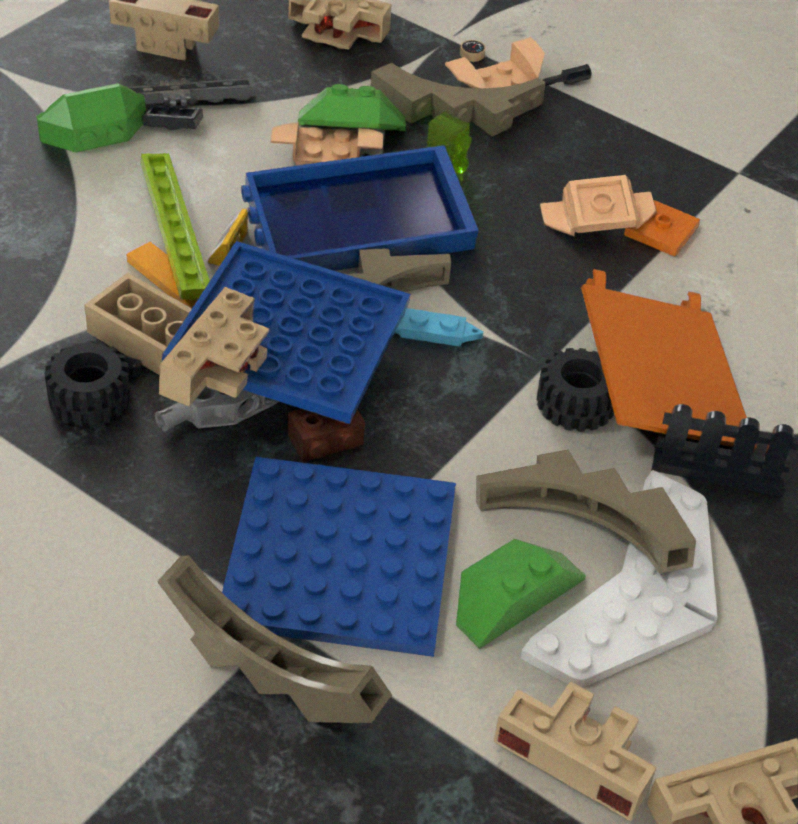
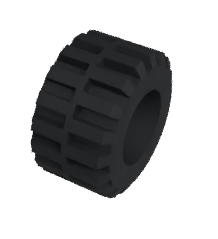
M87 341L84 344L77 342L73 343L71 347L65 346L61 348L60 353H54L51 356V361L46 363L44 374L50 409H53V414L57 418L62 417L63 422L68 424L74 422L75 426L80 427L84 424H89V427L97 426V423H109L110 418H118L121 415V410L127 409L128 401L131 398L128 363L125 356L119 354L118 349L115 347L108 348L107 344L102 342L99 344H94V341Z
M566 348L565 352L559 350L554 353V356H549L546 359L545 364L541 368L536 398L538 409L543 411L542 415L546 419H552V424L556 426L562 425L564 429L570 431L571 428L577 429L578 432H585V429L592 431L598 429V425H606L608 419H612L614 411L598 352H589L585 348H579V350Z

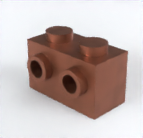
M305 409L288 412V436L302 462L364 445L365 421L358 409L350 424Z

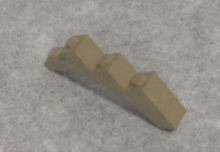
M393 63L371 71V86L375 90H381L410 124L432 115L451 130L472 121L491 136L511 128L514 117L542 105L546 82L538 77L525 83L507 87L462 88L422 79L404 71Z
M389 249L359 250L358 274L346 275L398 291L408 292L429 286L449 284L451 258L450 254L390 256Z
M569 449L537 455L535 465L476 476V503L480 510L501 507H536L563 511L585 517L623 536L648 557L659 573L693 567L696 539L663 487L630 493L615 468L582 474Z
M189 555L180 556L157 581L195 632L190 640L210 667L239 666L259 694H289L308 722L372 723L392 696L373 666L348 664L322 657L290 643L256 622L230 601L206 577Z

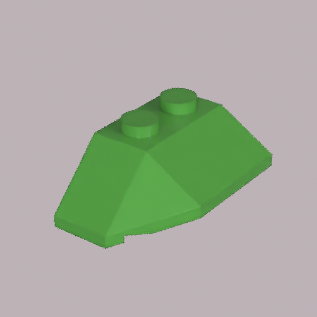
M119 83L63 94L44 113L41 112L36 116L39 140L42 143L72 152L127 142L143 125L142 116L146 112L145 97L143 94L136 93Z
M335 84L332 87H326L299 111L298 122L301 126L369 128L405 131L406 128L405 116L381 90H375L372 86H361L359 89H353L343 84Z
M513 539L461 572L456 626L481 649L584 581L586 575L560 552Z

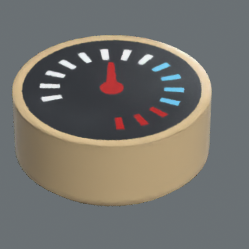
M477 40L464 41L461 44L460 56L466 57L470 62H478L485 57L486 46Z

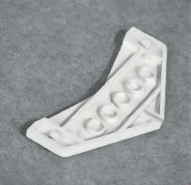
M652 470L645 480L643 490L664 488L696 539L693 567L659 573L648 557L629 541L622 571L532 636L522 649L520 659L567 685L571 681L583 688L712 631L718 616L708 508L705 497L699 492Z

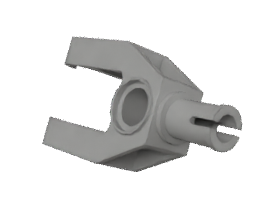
M205 386L190 407L178 402L161 411H157L155 413V420L159 428L162 427L164 432L186 420L192 422L197 428L235 425L277 404L279 401L242 390L237 398H234L227 394H220L219 391ZM245 400H247L246 403H245L243 406L240 407V405H241Z

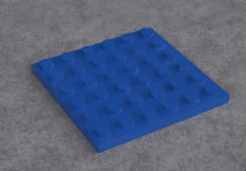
M236 241L163 352L162 361L224 287L230 288L255 298L253 322L269 328V333L260 343V346L268 348L266 360L257 372L250 370L251 365L245 363L239 370L248 374L247 385L243 390L350 424L409 305L411 294Z
M255 457L222 593L248 616L277 636L434 657L456 483Z

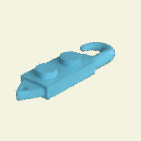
M409 308L406 309L395 331L396 334L401 335V338L459 347L464 342L483 338V331L466 322V317Z

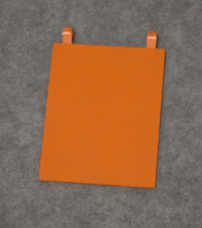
M593 269V279L588 278L586 284H583L581 290L617 424L666 434L668 425L662 424L664 413H672L674 406L685 404L691 407L693 411L692 418L705 420L707 413L720 411L725 414L727 425L738 427L740 421L747 417L712 314L701 311V295L689 291L687 293L689 300H682L681 306L613 291L605 289L606 273ZM689 429L687 438L699 441L701 431ZM722 436L720 445L732 447L734 438Z

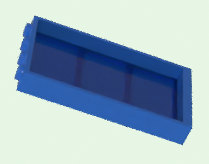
M445 145L247 172L245 185H241L243 202H248L249 222L250 224H255L256 227L254 235L257 247L262 246L264 250L333 271L358 267L359 250L389 249L390 256L437 255L472 250L475 248L479 231Z

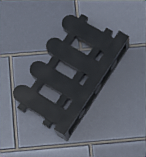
M685 404L674 406L672 413H664L662 424L668 425L665 437L658 436V439H656L651 471L654 470L660 473L783 497L786 489V476L791 467V462L786 461L790 449L797 450L798 438H794V430L791 426L779 424L774 427L772 433L760 431L759 421L751 417L742 419L738 427L727 425L726 416L720 411L707 413L705 420L692 418L693 411L691 407ZM689 429L701 431L698 443L686 441ZM722 436L734 438L731 450L719 448ZM756 442L768 445L764 456L753 454Z

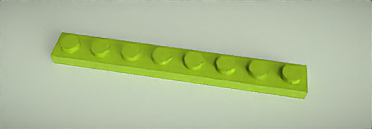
M169 153L141 154V167L180 299L198 300L210 280Z

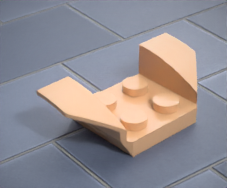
M529 37L512 43L509 61L477 70L466 57L446 62L445 65L458 81L467 84L470 88L507 87L538 78L545 52L534 39Z
M299 122L273 127L271 143L293 144V161L298 166L360 157V148L382 150L383 134L369 128H359L358 132L346 129H321L318 127H302L299 129Z
M626 175L569 181L563 189L562 201L540 204L544 225L572 236L575 235V232L584 233L636 227L638 229L656 213L651 192L633 193L631 182Z

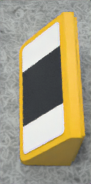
M242 209L227 226L208 259L209 264L220 266L235 242H243L248 233L247 209Z

